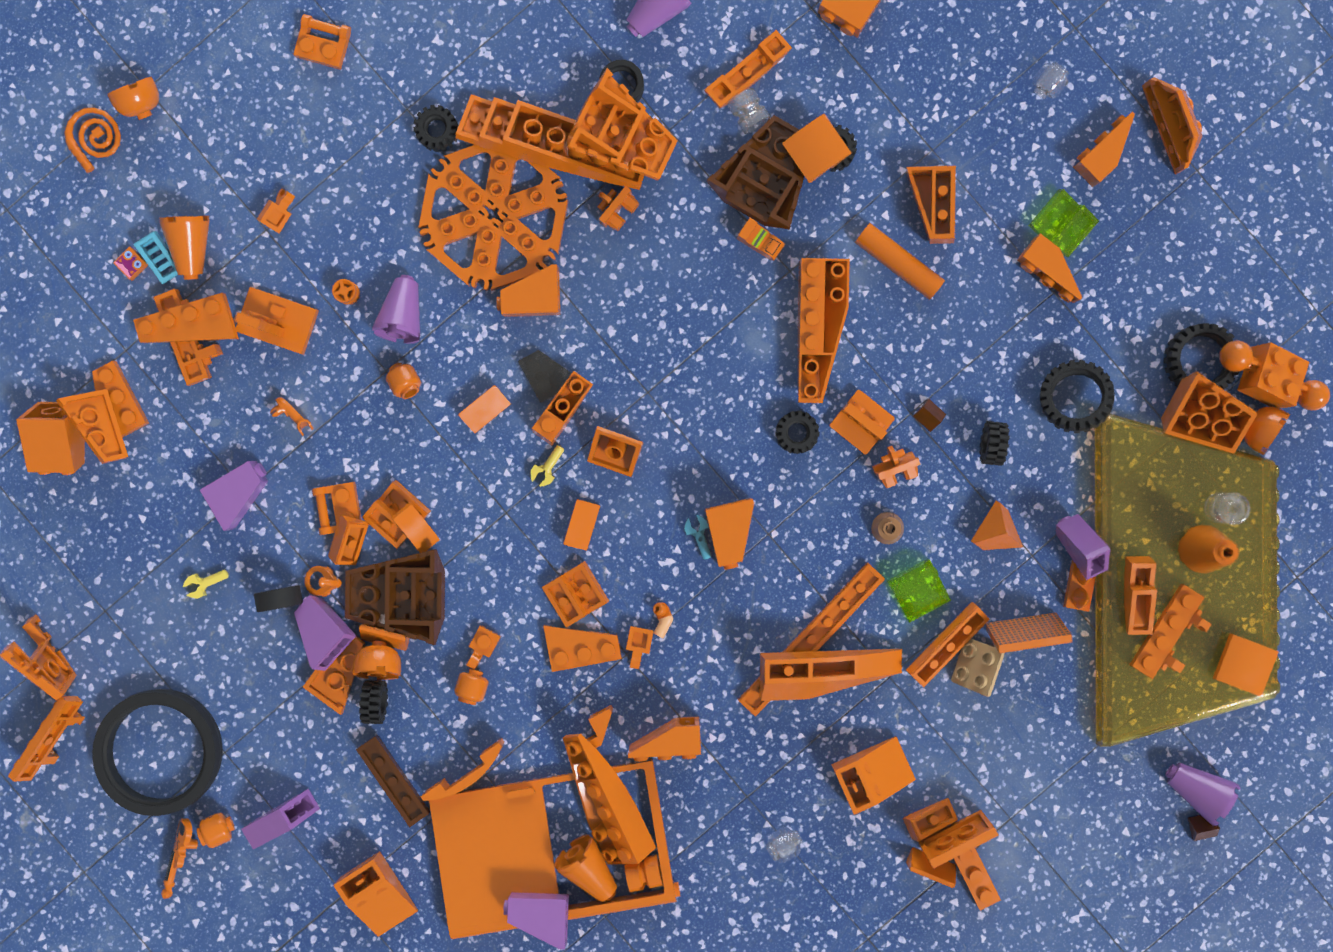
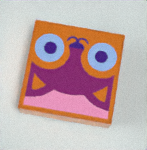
M130 246L113 262L132 281L148 266L144 258Z

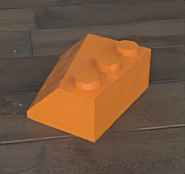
M1196 371L1181 380L1161 417L1165 434L1234 454L1255 420L1257 412Z

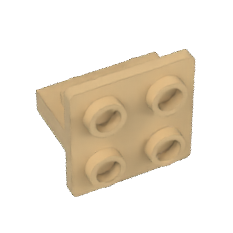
M971 638L960 651L951 681L981 695L990 697L1005 653H999L996 646Z

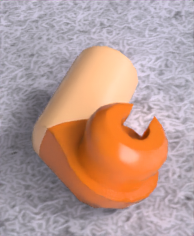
M661 602L653 606V612L659 621L653 633L664 638L673 622V616L669 606Z

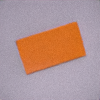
M493 385L461 411L458 416L476 434L509 407L511 403L496 385Z
M581 499L576 500L563 545L587 551L601 505Z
M340 515L328 557L335 565L357 564L368 529V522Z
M362 624L359 627L360 637L364 641H383L387 643L386 646L406 651L410 638L406 637V635L396 632L392 633L385 631L383 628L372 627L366 624Z
M917 848L911 849L906 861L910 871L948 887L955 888V864L946 862L933 869L922 850Z

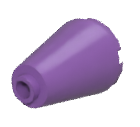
M638 0L626 19L629 22L626 27L635 37L639 34L644 37L689 8L692 3L689 0Z
M401 275L399 278H395L373 324L372 331H374L376 336L392 342H396L397 339H404V344L419 342L421 336L418 283L414 281L413 277Z
M1178 763L1176 766L1172 764L1165 774L1168 777L1167 783L1213 826L1219 824L1216 821L1219 816L1225 818L1238 797V794L1234 793L1235 789L1240 790V786L1233 781L1182 763Z

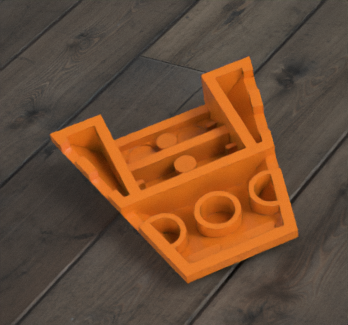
M607 68L587 97L568 135L567 148L658 181L678 140L656 118L653 119L645 111L646 107L641 102L637 103L628 94L629 90L623 84L620 85L612 77L613 73Z

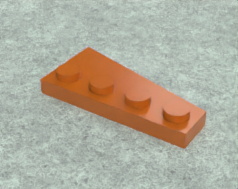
M225 293L212 295L133 320L140 343L239 339Z

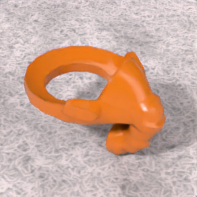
M314 566L309 569L305 576V587L310 594L326 597L330 595L333 589L339 588L342 585V581L333 574L332 568L328 566ZM317 571L323 574V577L319 579V586L321 587L319 590L313 589L310 585L311 575Z

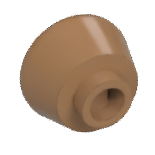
M883 512L875 517L871 530L874 538L880 543L893 544L902 537L904 524L895 513Z

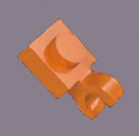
M281 188L277 194L276 202L268 200L256 220L275 232L280 233L291 216V213L286 211V209L292 203L295 196Z
M480 625L469 645L470 648L474 649V652L466 666L475 670L483 655L490 658L501 636Z
M630 626L626 650L633 651L630 668L639 669L642 653H650L654 630Z

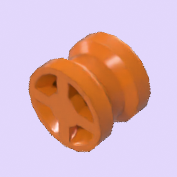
M340 279L333 285L332 295L337 301L351 305L359 299L360 289L350 280Z

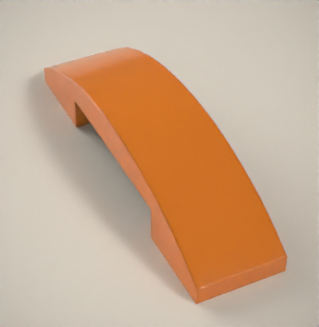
M775 30L758 44L756 50L726 75L722 74L704 90L705 93L721 109L762 78L792 47Z
M503 738L480 754L479 757L483 763L451 785L443 778L422 794V800L430 801L446 798L476 782L490 768L499 755L505 742Z

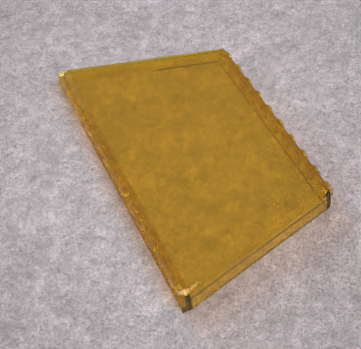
M1114 414L1108 415L1104 423L1095 428V532L1110 548L1108 570L1096 575L1095 578L1096 744L1098 746H1115L1274 699L1280 692V684L1277 680V670L1280 668L1278 656L1262 697L1213 679L1230 633L1276 651L1280 643V636L1277 632V622L1280 619V613L1277 608V598L1280 595V589L1277 585V574L1280 570V565L1277 561V550L1280 546L1279 538L1277 537V526L1280 521L1277 513V502L1279 501L1277 478L1279 477V467L1273 460L1236 450L1234 454L1165 434L1162 428ZM1209 525L1217 528L1237 545L1239 550L1238 558L1234 563L1210 573L1194 572L1180 559L1178 552L1179 541L1191 527ZM1126 556H1150L1156 562L1154 587L1157 589L1153 626L1180 584L1186 585L1205 597L1198 609L1202 611L1200 617L1212 625L1207 632H1203L1193 625L1190 629L1185 628L1172 648L1175 651L1172 657L1185 665L1181 673L1167 667L1165 671L1159 669L1155 677L1151 679L1129 665L1148 635H1128L1126 633L1124 609Z

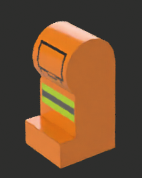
M752 218L748 219L737 237V240L772 261L776 259L785 246L779 238L770 234L769 231L761 227Z

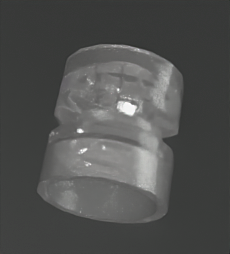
M749 88L739 93L727 104L733 116L739 117L738 124L744 134L757 130L771 118L764 105H759L760 98L754 88Z
M1214 493L1205 502V513L1215 523L1241 524L1250 514L1248 500L1238 493Z

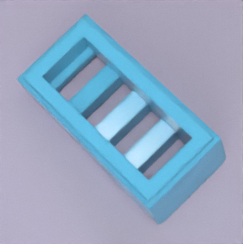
M157 231L151 232L133 244L162 285L178 275L170 251ZM155 241L157 245L147 251L145 247ZM161 250L162 254L154 259L151 257L153 253ZM166 257L168 261L158 267L156 263ZM172 265L174 269L163 275L161 271Z

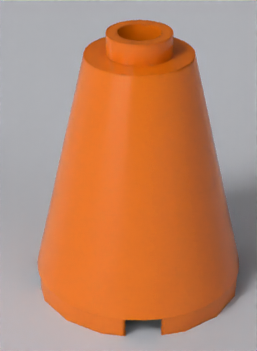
M209 216L159 217V223L177 274L183 275L184 280L198 279V274H203L210 222Z
M1209 525L1191 527L1179 541L1178 552L1180 559L1194 572L1210 573L1234 563L1238 558L1239 550L1237 545L1217 528Z
M588 834L582 835L569 843L571 848L567 852L564 849L560 852L555 860L554 867L558 873L599 902L610 901L616 894L617 884L595 839Z

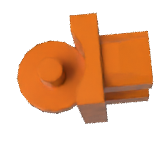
M627 186L622 189L614 201L612 199L617 192L613 189L607 195L603 192L598 194L602 202L597 208L603 212L607 205L609 206L599 218L600 224L605 228L608 225L610 228L619 231L624 225L625 220L617 214L618 211L623 207L632 214L638 208L639 202Z
M893 446L887 447L888 454L881 457L882 463L872 466L874 473L886 488H890L897 484L895 474L903 472L906 480L918 477L917 466L921 464L919 458L915 457L912 451L905 453L904 449L895 451Z

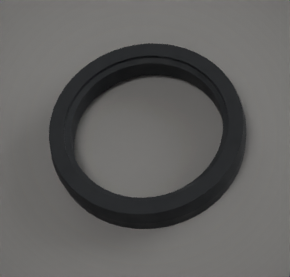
M169 689L139 692L117 704L100 723L92 750L94 770L100 785L107 795L121 807L147 816L168 815L187 808L200 799L216 779L223 754L221 734L211 713L195 698ZM162 705L173 708L191 720L199 732L203 744L202 767L193 785L178 796L161 799L144 796L130 788L117 771L113 757L115 735L123 720L140 707Z

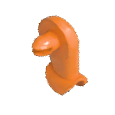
M282 397L275 399L278 405L271 409L270 414H272V417H277L282 413L287 417L289 416L297 424L298 431L302 436H304L302 432L303 427L309 426L311 430L314 429L311 422L304 419L287 400Z

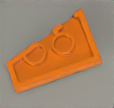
M111 361L92 371L95 391L104 389L108 391L122 438L149 424L117 361Z
M107 389L58 398L56 400L102 464L128 457Z
M543 625L552 672L622 659L619 639L616 634Z
M356 636L326 671L315 670L303 688L342 715L355 677L353 676L355 656L364 648L365 642Z

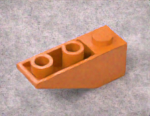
M1133 111L1126 117L1123 114L1111 124L1113 129L1108 134L1104 131L1094 140L1097 144L1094 148L1090 150L1087 147L1077 157L1079 162L1073 168L1092 187L1100 183L1118 166L1135 116Z
M1041 233L1034 237L1017 259L1021 263V268L1030 274H1036L1044 286L1048 288L1053 287L1059 292V297L1068 303L1080 301L1082 295L1060 248Z
M573 371L532 427L533 433L552 446L577 411L593 384Z

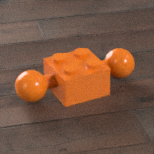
M1231 341L1225 344L1220 351L1219 359L1225 369L1233 372L1243 370L1237 390L1270 407L1279 409L1296 406L1298 401L1299 405L1304 409L1314 411L1323 408L1329 402L1330 390L1325 383L1318 380L1304 382L1310 362L1272 342L1250 347L1243 341Z

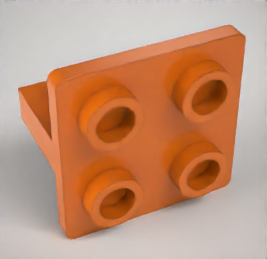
M857 390L829 426L860 452L868 454L876 442L882 440L887 434L886 430L895 418L861 390Z

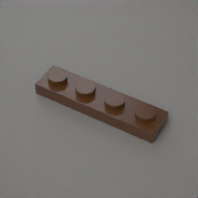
M375 735L356 749L409 828L430 813V810L378 735Z

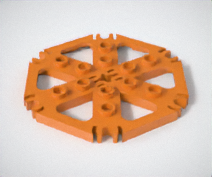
M473 145L444 155L451 163L448 165L445 160L440 159L439 162L444 166L442 172H437L434 168L431 169L437 179L432 178L428 174L418 227L422 230L419 232L422 236L426 234L431 235V239L423 244L425 247L433 248L426 250L468 286L471 277H473L471 280L473 288H476L479 280H483L485 282L484 290L488 291L490 281H492L490 290L493 291L516 283L540 271L536 266L538 264L543 269L546 268L547 265L543 263L545 257H551L555 261L556 257L550 252V249L559 255L569 201L567 199L564 202H559L565 200L567 194L559 195L556 193V190L564 185L562 181L555 182L556 180H561V178L550 168L528 162L543 176L541 184L511 195L516 162L521 160ZM481 153H488L491 156L485 191L460 170L462 160ZM439 188H445L469 210L441 220H435L432 217L435 192ZM486 206L492 211L498 209L497 214L503 222L495 218L489 220L490 214L484 207ZM549 208L555 211L552 235L547 240L540 239L518 220ZM477 234L472 263L468 268L460 267L445 254V245ZM502 238L527 259V264L524 268L505 275L497 274L496 267Z

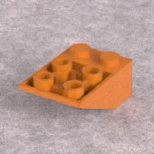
M699 716L674 718L630 744L628 758H634V761H646L648 757H658V760H670L672 756H682L683 759L696 758V755H701Z
M897 736L831 764L854 815L879 804L916 780Z
M380 851L342 875L333 885L346 906L378 937L418 912L417 907Z

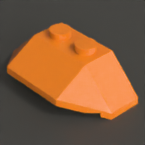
M1154 77L1143 84L1142 88L1175 174H1178L1189 167L1203 137L1201 133L1202 126L1195 117L1193 102L1187 96L1186 91Z

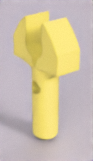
M557 445L544 465L537 466L535 464L531 469L532 481L536 479L540 472L545 470V479L540 484V487L551 484L555 479L552 476L551 470L564 452L562 446Z
M226 570L219 571L205 578H200L198 573L187 577L183 587L193 583L199 584L200 586L197 587V590L187 594V596L201 598L207 595L205 590L208 586L227 579L229 574Z

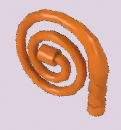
M95 107L83 108L74 113L68 120L64 131L69 151L76 157L86 173L92 172L95 168L82 152L73 135L74 125L81 116L88 113L102 115L113 126L115 133V142L110 150L106 152L93 151L84 140L86 129L95 123L105 128L107 139L102 144L95 142V138L98 139L104 135V130L97 126L91 131L89 141L96 149H105L111 144L113 139L112 129L103 119L93 118L86 120L81 125L78 135L81 147L89 155L97 158L109 157L117 151L121 140L118 124L113 117L106 111Z

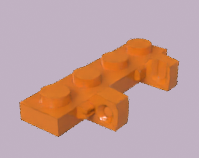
M175 288L153 297L159 312L189 303L188 299H182L179 289ZM198 341L170 342L187 386H192L212 378L207 365L212 364V358L223 354L220 345L213 344L204 347Z
M1180 584L1153 626L1152 635L1146 637L1129 665L1151 679L1155 677L1159 669L1165 671L1167 667L1181 673L1185 665L1172 657L1175 652L1172 648L1185 628L1190 629L1193 625L1197 629L1207 632L1212 625L1200 617L1202 611L1198 608L1205 597L1186 585Z
M62 696L54 703L52 710L46 719L42 721L34 737L28 742L27 748L14 763V767L8 775L13 782L31 781L41 765L55 764L59 755L52 748L68 725H74L75 723L80 725L85 718L77 712L83 703L78 696Z

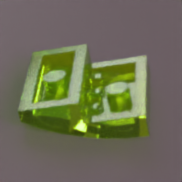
M1059 189L1028 226L1038 235L1041 233L1058 246L1065 257H1069L1099 220L1085 205H1079L1064 189Z

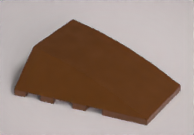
M773 115L706 182L724 203L764 226L789 230L804 175L782 143L799 131V129Z
M437 549L345 571V618L436 645L445 619V569Z

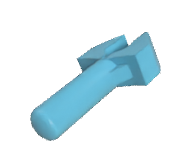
M696 515L700 522L699 531L697 532L696 529L691 527V522L688 518L684 528L686 535L691 534L696 538L702 558L709 559L712 555L704 536L705 529L709 528L707 520Z

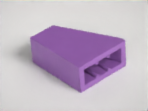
M248 461L200 489L223 531L233 530L237 527L267 484L268 480L265 477L267 473L261 463Z
M1079 514L1072 517H1064L1056 524L1057 537L1086 580L1108 570L1110 548Z
M309 595L303 599V603L299 604L298 609L294 612L310 667L313 670L326 671L356 637L355 633L322 597Z
M306 789L258 817L241 830L254 850L292 830L320 808L310 790Z
M512 892L508 900L504 901V915H508L507 923L560 950H565L568 936L569 894Z

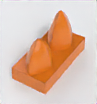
M1073 560L1071 561L1063 607L1089 612L1096 576L1086 580Z

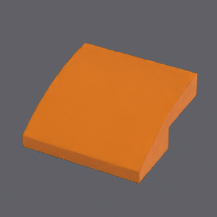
M825 114L817 117L782 143L809 183H812L827 170L835 167L852 154Z
M395 480L382 496L371 505L362 518L398 549L406 541L407 537L391 517L409 502L424 519L431 510Z
M586 561L542 587L566 628L609 602Z
M1230 633L1213 679L1262 697L1279 652Z

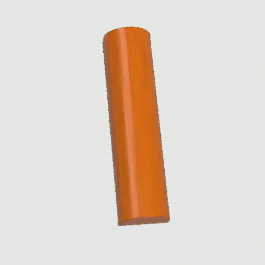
M871 223L867 225L854 242L929 300L945 282L942 277Z
M971 602L917 657L906 671L921 686L925 687L990 619L976 604Z

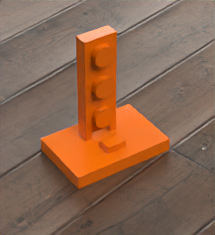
M249 287L241 313L237 312L234 321L238 322L236 325L238 333L304 355L319 310Z
M982 810L918 842L933 869L954 859L980 911L1001 901L975 848L999 836L995 827Z

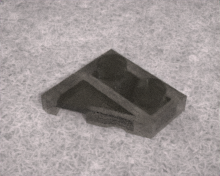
M539 350L518 361L540 403L556 396L572 374Z

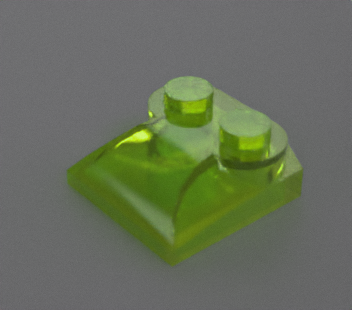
M926 559L887 580L909 623L951 601L938 575V571L930 559Z

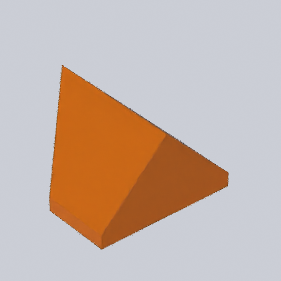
M995 501L971 542L982 550L1023 548L1009 510L1000 502Z

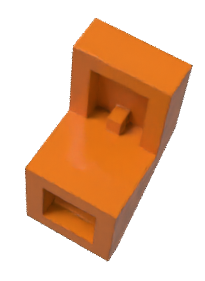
M612 705L590 715L588 719L596 734L587 738V740L595 748L603 743L613 711Z

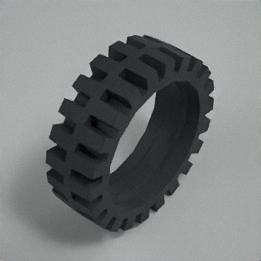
M1209 323L1192 325L1176 333L1173 336L1174 338L1169 341V347L1164 352V354H1167V357L1164 358V363H1167V367L1164 369L1166 373L1170 374L1169 380L1175 382L1174 386L1178 388L1181 380L1187 377L1182 369L1180 357L1183 347L1193 337H1210L1222 349L1225 344L1233 341L1234 335L1226 333L1227 329L1224 327L1219 328V325ZM1223 367L1219 376L1213 379L1212 382L1225 389L1228 387V384L1235 380L1234 376L1238 375L1239 372L1229 371Z
M1070 360L1067 364L1065 362L1059 364L1058 368L1054 367L1051 373L1046 375L1040 391V403L1044 416L1056 428H1062L1068 433L1069 431H1074V433L1084 431L1085 433L1092 428L1099 427L1110 415L1115 399L1114 385L1108 373H1104V369L1100 366L1096 367L1093 362L1085 363V360H1079V362ZM1072 375H1083L1092 379L1099 386L1102 394L1098 409L1090 416L1080 419L1069 418L1061 414L1055 407L1052 399L1053 390L1057 383Z

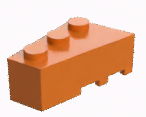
M956 166L906 167V174L929 244L954 243Z

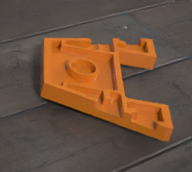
M35 614L22 626L38 645L31 657L29 658L15 641L4 648L0 653V657L57 700L66 693L77 675L61 650L56 652V648L50 644L49 640L52 637L47 632L43 633L38 625L41 620Z

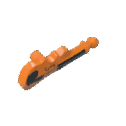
M181 818L178 823L174 847L171 851L163 881L165 889L162 890L161 896L164 899L172 896L177 868H182L184 865L186 849H197L198 840L191 839L192 824L189 818Z

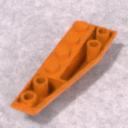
M801 258L799 261L798 403H823L849 308L850 259Z
M902 649L760 653V700L811 699L902 673Z
M581 733L564 736L563 741L586 819L607 864H639L656 849V846L627 788L605 758Z

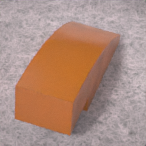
M1150 556L1125 557L1124 609L1126 633L1128 635H1152L1157 598V589L1154 587L1156 562Z

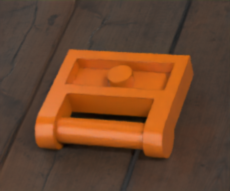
M303 14L293 55L296 58L341 70L351 36V27L346 25L337 26ZM311 28L339 36V41L335 42L310 35Z
M355 482L312 489V494L316 497L321 527L318 528L319 535L335 533L340 515L362 520ZM331 493L336 526H330L325 494Z

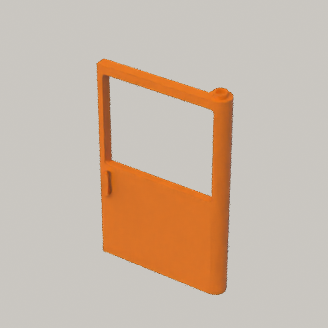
M653 759L611 767L616 773L637 769L645 771L664 889L613 897L607 902L595 900L568 905V920L677 902L676 897L681 896L679 882H674L672 877ZM573 773L461 791L446 798L429 801L447 924L451 939L517 929V927L507 923L508 915H504V901L508 900L512 892L559 894L543 786L575 780Z

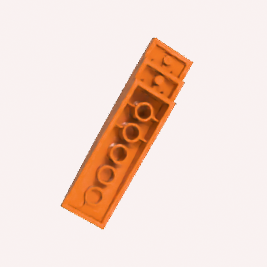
M471 94L456 131V139L574 175L619 186H627L640 190L644 175L567 148L568 135L576 120L520 100L513 104L494 97L493 101H489Z

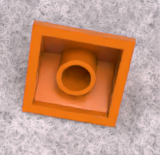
M597 426L587 462L632 477L644 443Z

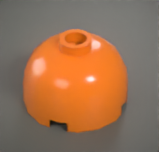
M152 77L136 81V83L123 86L107 94L111 104L120 114L127 117L137 116L139 120L151 116L150 110L154 109L159 102V92Z
M1266 406L1257 410V416L1244 437L1247 445L1263 456L1286 423L1282 418L1287 420L1291 415L1276 407Z
M373 641L371 646L362 648L355 656L353 676L363 679H369V676L377 677V680L398 679L401 676V658L395 649L386 646V642Z

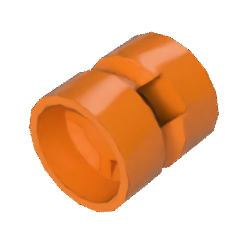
M658 855L647 856L639 864H624L630 893L643 890L645 885L649 888L663 886Z

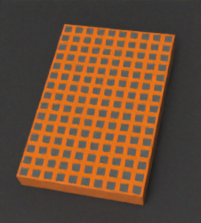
M1057 613L986 623V631L999 653L1072 642V634Z

